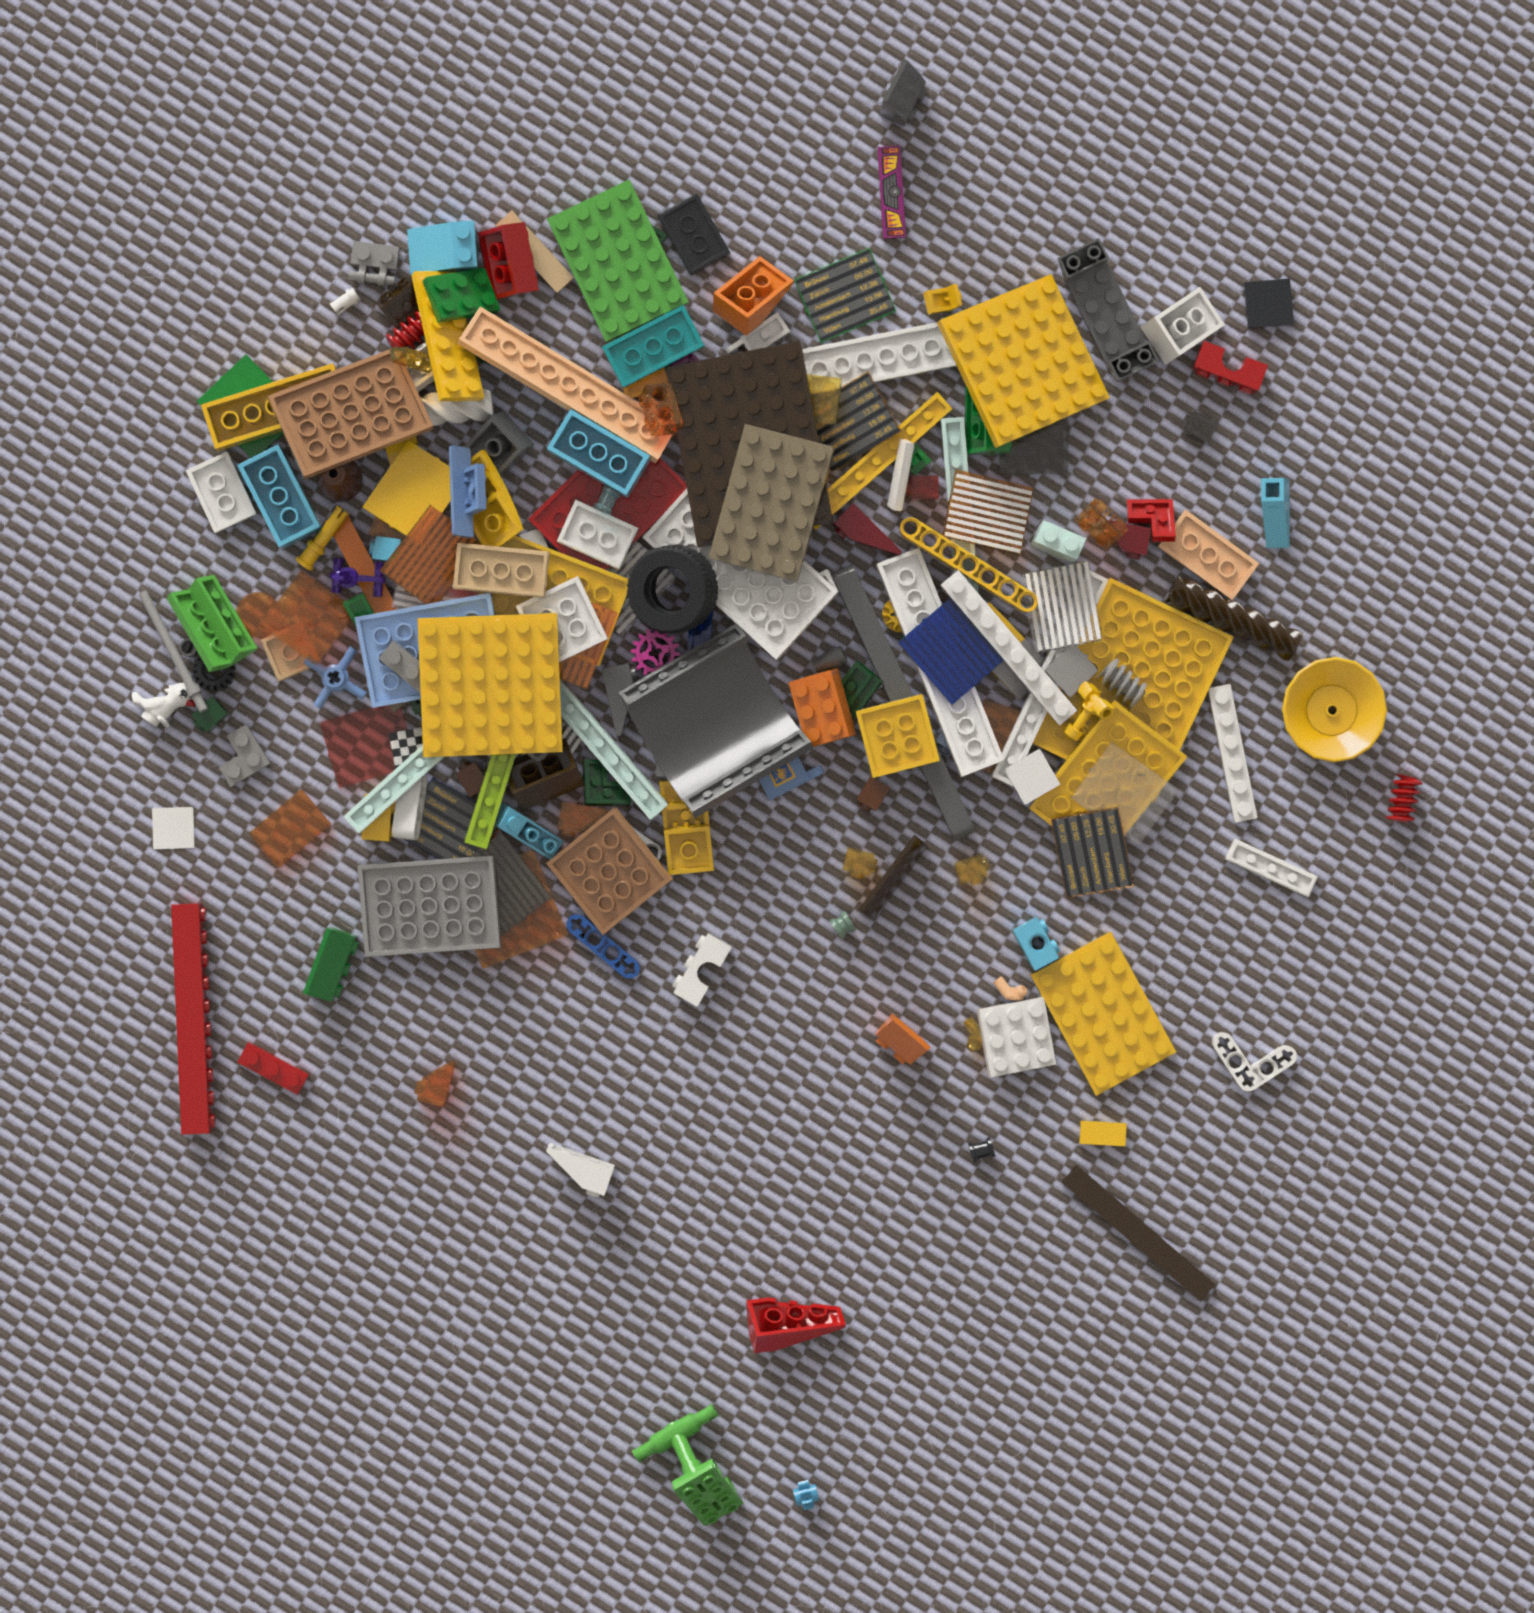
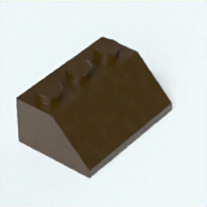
M566 738L562 739L563 752H550L540 761L534 760L527 754L514 759L508 782L521 812L585 785Z

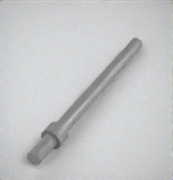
M142 591L139 593V597L187 687L185 690L189 698L193 699L200 713L207 711L208 707L201 696L202 691L199 685L195 684L148 592Z

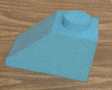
M376 536L375 541L370 543L369 554L372 555L374 561L391 563L405 543L401 539ZM403 553L395 562V565H398L399 562L402 560Z

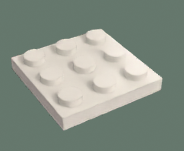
M579 576L546 591L545 598L533 597L516 606L519 614L557 613L559 662L608 639Z
M1043 997L976 1009L988 1077L1056 1065Z

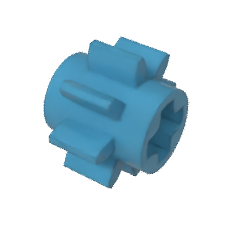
M808 1480L798 1482L799 1488L793 1489L796 1505H803L804 1510L815 1508L814 1502L819 1501L816 1485H809Z

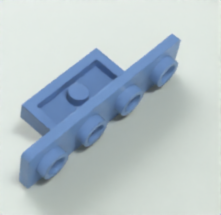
M452 445L449 447L452 535L471 538L474 536L473 515L486 510L485 465L476 463L471 466L470 448Z

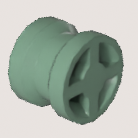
M845 911L837 919L832 918L829 920L841 940L845 938L847 933L856 931L855 926Z

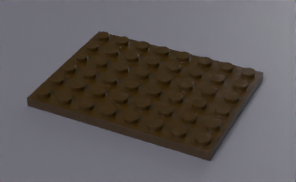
M801 341L666 367L698 548L712 546L745 424L819 443ZM826 482L814 526L833 522Z

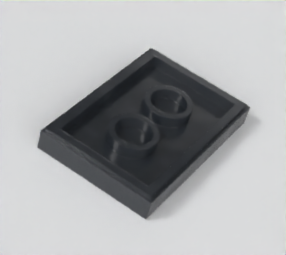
M697 193L657 215L690 276L731 254Z

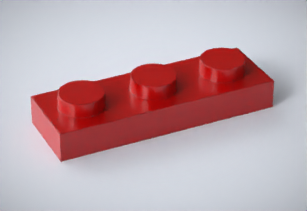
M251 1042L247 1043L237 1063L297 1095L309 1076L307 1072Z

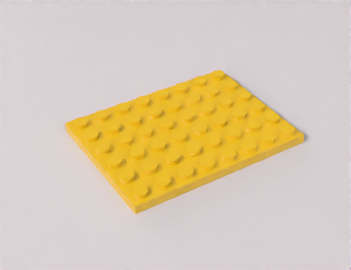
M1109 578L1096 606L1101 638L1097 639L1092 615L1090 622L1094 640H1089L1088 628L1086 627V641L1082 642L1081 638L1078 645L1081 652L1087 654L1088 659L1098 669L1087 682L1093 684L1101 693L1100 698L1107 700L1110 704L1116 700L1180 750L1234 636L1117 580ZM1116 658L1119 659L1117 667L1121 665L1126 666L1124 674L1128 671L1133 672L1131 680L1135 677L1140 678L1138 686L1142 683L1147 684L1145 688L1146 693L1131 709L1129 708L1131 700L1123 703L1124 694L1116 697L1117 688L1109 691L1110 682L1103 685L1101 684L1103 676L1098 677L1103 669ZM1058 687L1077 711L1061 725H1058L1047 712L1032 744L1067 760L1100 717L1093 714L1082 727L1084 734L1079 741L1069 737L1064 732V729L1069 722L1075 723L1085 709L1082 706L1085 700L1078 691L1069 698ZM1158 793V794L1156 795V797L1152 800L1153 802L1156 801V799H1157L1159 793Z

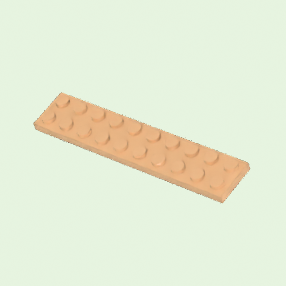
M479 307L457 342L458 345L568 411L571 409L650 455V460L654 463L657 462L676 430V424L482 307Z

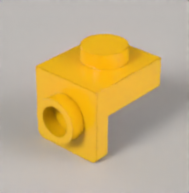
M957 284L923 292L928 315L949 312L962 306V295Z

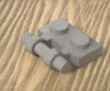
M353 241L351 265L359 266V271H349V280H355L361 284H365V282L378 283V286L383 287L385 285L394 286L395 276H387L388 270L397 271L400 248L397 246ZM367 267L379 268L380 272L379 274L367 273Z

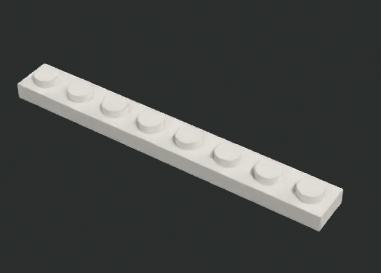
M959 570L940 585L1058 725H1061L1077 711Z

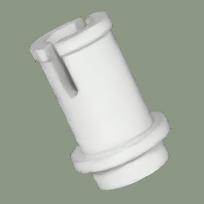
M353 288L347 289L345 294L331 302L330 305L339 316L340 313L353 304L357 305L360 297Z

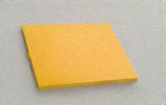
M408 440L362 508L388 524L390 528H394L410 538L433 507L435 511L413 539L416 542L438 512L442 515L451 502L450 466ZM436 522L433 524V526L429 529V531L426 533V535H425V536L423 537V539L420 541L419 545H421V544L423 543V541L425 540V538L427 537V535L430 533V531L432 530V528L434 527V525L436 524Z

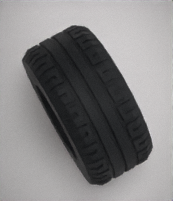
M682 545L662 546L644 553L637 560V563L633 565L634 567L631 569L627 580V598H629L630 608L633 609L636 618L643 625L648 626L649 629L664 634L685 632L701 625L711 615L718 599L717 576L714 569H712V565L709 564L710 562L706 560V557L702 556L697 550ZM666 568L680 570L689 583V599L686 605L678 611H670L660 603L656 594L657 578Z

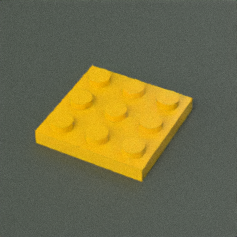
M923 694L856 711L873 778L940 761Z

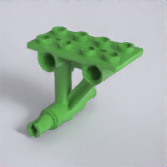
M712 1404L696 1414L689 1413L681 1419L669 1423L664 1429L651 1435L650 1441L632 1450L636 1460L640 1463L655 1453L661 1454L672 1447L674 1448L682 1465L683 1475L672 1481V1488L704 1526L715 1523L720 1517L736 1511L743 1504L728 1476L725 1478L722 1476L713 1458L701 1464L696 1459L687 1438L702 1429L701 1426L719 1417Z

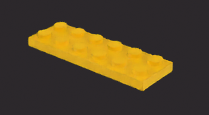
M414 271L411 277L439 402L481 401L484 398L475 354L457 344L468 326L467 318L438 323L423 284V280L426 277L455 272Z

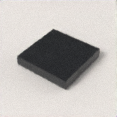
M1290 278L1243 283L1247 329L1294 324Z

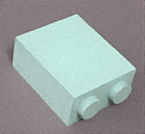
M1043 520L1039 524L1030 546L1072 564L1078 559L1086 538Z

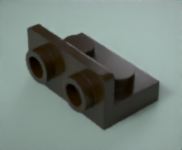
M411 276L409 278H402L397 283L398 287L391 292L387 291L382 294L377 303V306L396 329L400 328V323L405 324L408 317L412 318L416 311L419 312Z

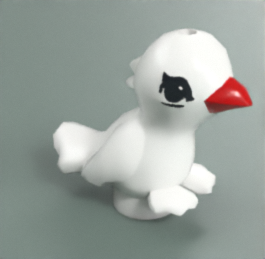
M185 683L169 685V689H165L168 695L145 699L137 692L132 693L133 703L145 709L141 717L155 727L162 723L168 728L170 725L166 719L178 707L189 706L196 708L193 699L189 698L185 690L187 688Z

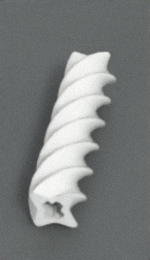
M484 388V398L481 401L439 402L436 392L429 393L421 398L433 426L441 425L446 421L451 423H463L469 419L485 421L494 415L492 391Z

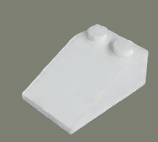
M1199 287L1140 327L1166 365L1225 324L1201 287Z
M553 1143L549 1144L546 1152L583 1189L587 1190L586 1194L597 1198L600 1195H605L615 1167L614 1164Z

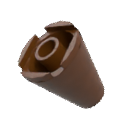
M354 461L317 475L319 490L326 498L334 502H345L352 499L359 493L363 483L362 472Z

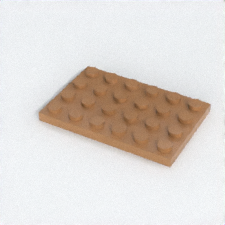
M397 347L268 396L269 403L304 480L433 430V424Z

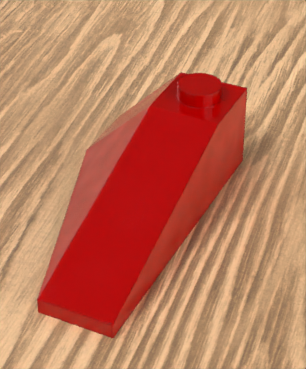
M769 1297L746 1300L748 1331L754 1354L777 1351L845 1328L846 1324L841 1308L815 1303L810 1306L797 1304L798 1301L790 1300V1303L777 1302L776 1298Z

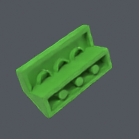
M215 575L196 578L189 589L172 592L168 595L167 600L209 672L229 668L257 650V646Z

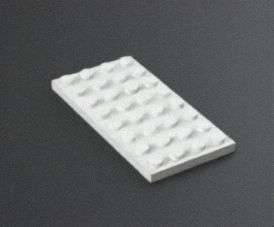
M687 488L643 536V539L653 548L682 545L693 548V550L695 549L702 556H705L706 560L710 562L709 564L712 565V569H714L717 576L716 580H718V599L716 600V605L776 660L785 653L839 593L806 561L803 562L798 582L709 559L711 546L697 547Z

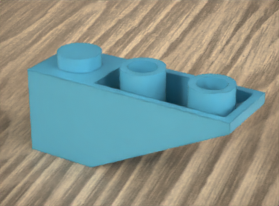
M1261 478V504L1266 548H1290L1289 479Z
M501 801L494 825L551 860L560 848L563 840Z

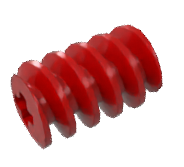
M417 311L414 313L416 320L411 317L407 318L409 326L400 323L401 331L396 328L392 330L394 337L388 333L385 335L386 341L391 348L397 347L399 353L402 352L408 355V346L413 350L416 349L414 341L420 344L423 343L421 336L425 335L420 313Z
M1395 774L1400 778V780L1393 781V784L1398 789L1391 790V793L1396 798L1389 799V802L1395 806L1387 808V811L1393 815L1386 816L1385 819L1403 823L1415 821V818L1409 815V813L1417 812V809L1412 807L1411 804L1419 803V800L1414 798L1413 795L1421 794V791L1416 789L1415 786L1422 785L1423 782L1414 777Z

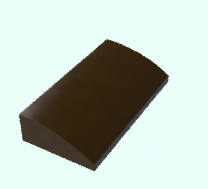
M916 835L911 838L859 909L873 920L928 848Z

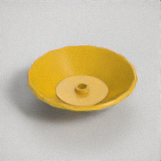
M1332 657L1315 660L1297 672L1286 688L1282 712L1285 729L1298 748L1313 758L1329 762H1339L1355 759L1374 745L1383 732L1387 706L1384 690L1372 672L1356 661ZM1330 706H1333L1336 710L1333 715L1328 712Z

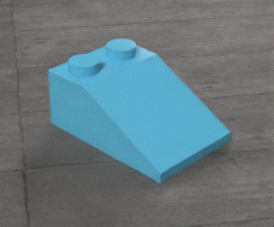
M474 220L407 229L410 275L414 271L461 272L479 269L477 232Z

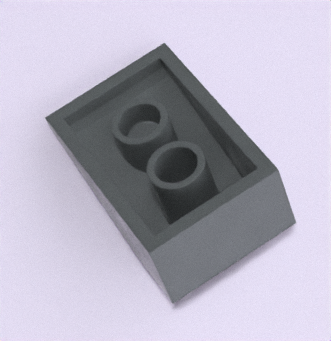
M906 59L902 61L882 101L880 115L903 127L907 121L912 122L917 112L914 109L917 101L922 102L927 93V90L924 89L926 81Z
M502 411L492 415L464 447L470 448L471 457L480 450L485 449L502 477L534 446V443Z

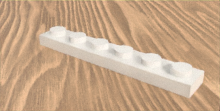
M1231 684L1209 688L1207 693L1233 821L1236 823L1256 819L1257 813Z

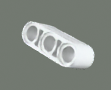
M426 775L396 801L392 826L394 838L417 840L419 838L427 789Z

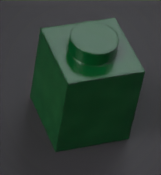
M212 696L205 702L208 707L207 711L200 713L197 709L191 715L195 719L193 724L201 732L206 730V732L211 733L230 715L226 708Z

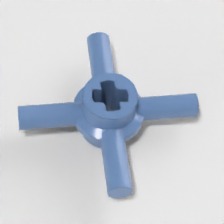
M349 646L339 664H331L327 667L307 656L304 664L321 674V680L324 688L313 704L314 706L321 709L332 691L337 692L343 689L363 700L367 692L349 681V674L346 670L357 650ZM336 672H339V683L334 682V684H332V678L330 677V675L332 673L336 674Z

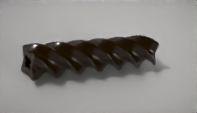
M1180 576L1174 581L1165 600V603L1172 602L1174 607L1181 612H1193L1194 616L1200 621H1213L1215 626L1221 631H1234L1236 636L1242 641H1255L1260 649L1275 651L1285 661H1289L1295 655L1303 637V633L1299 630L1286 628L1278 620L1265 618L1254 609H1245L1239 602L1233 599H1224L1218 592L1211 589H1203L1197 582L1182 579Z

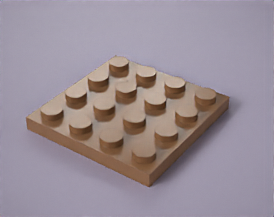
M616 807L546 863L602 935L673 880Z

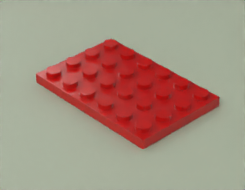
M660 457L656 463L649 462L628 499L577 470L528 520L560 553L608 570L611 566L557 542L575 500L639 528L631 544L632 546L660 519L685 491L687 486Z

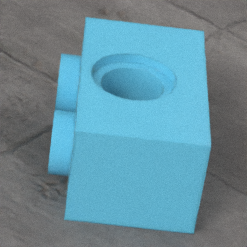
M1034 917L1012 929L1034 971L1058 959L1057 953L1060 952L1055 940L1050 941L1046 934L1049 929L1043 919L1039 921L1038 917ZM1036 936H1040L1043 939V946L1040 949H1034L1031 945L1032 939Z

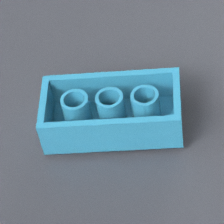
M571 409L547 447L548 452L627 499L651 461L650 455Z
M279 444L237 465L279 548L283 550L321 530L322 525L283 448Z

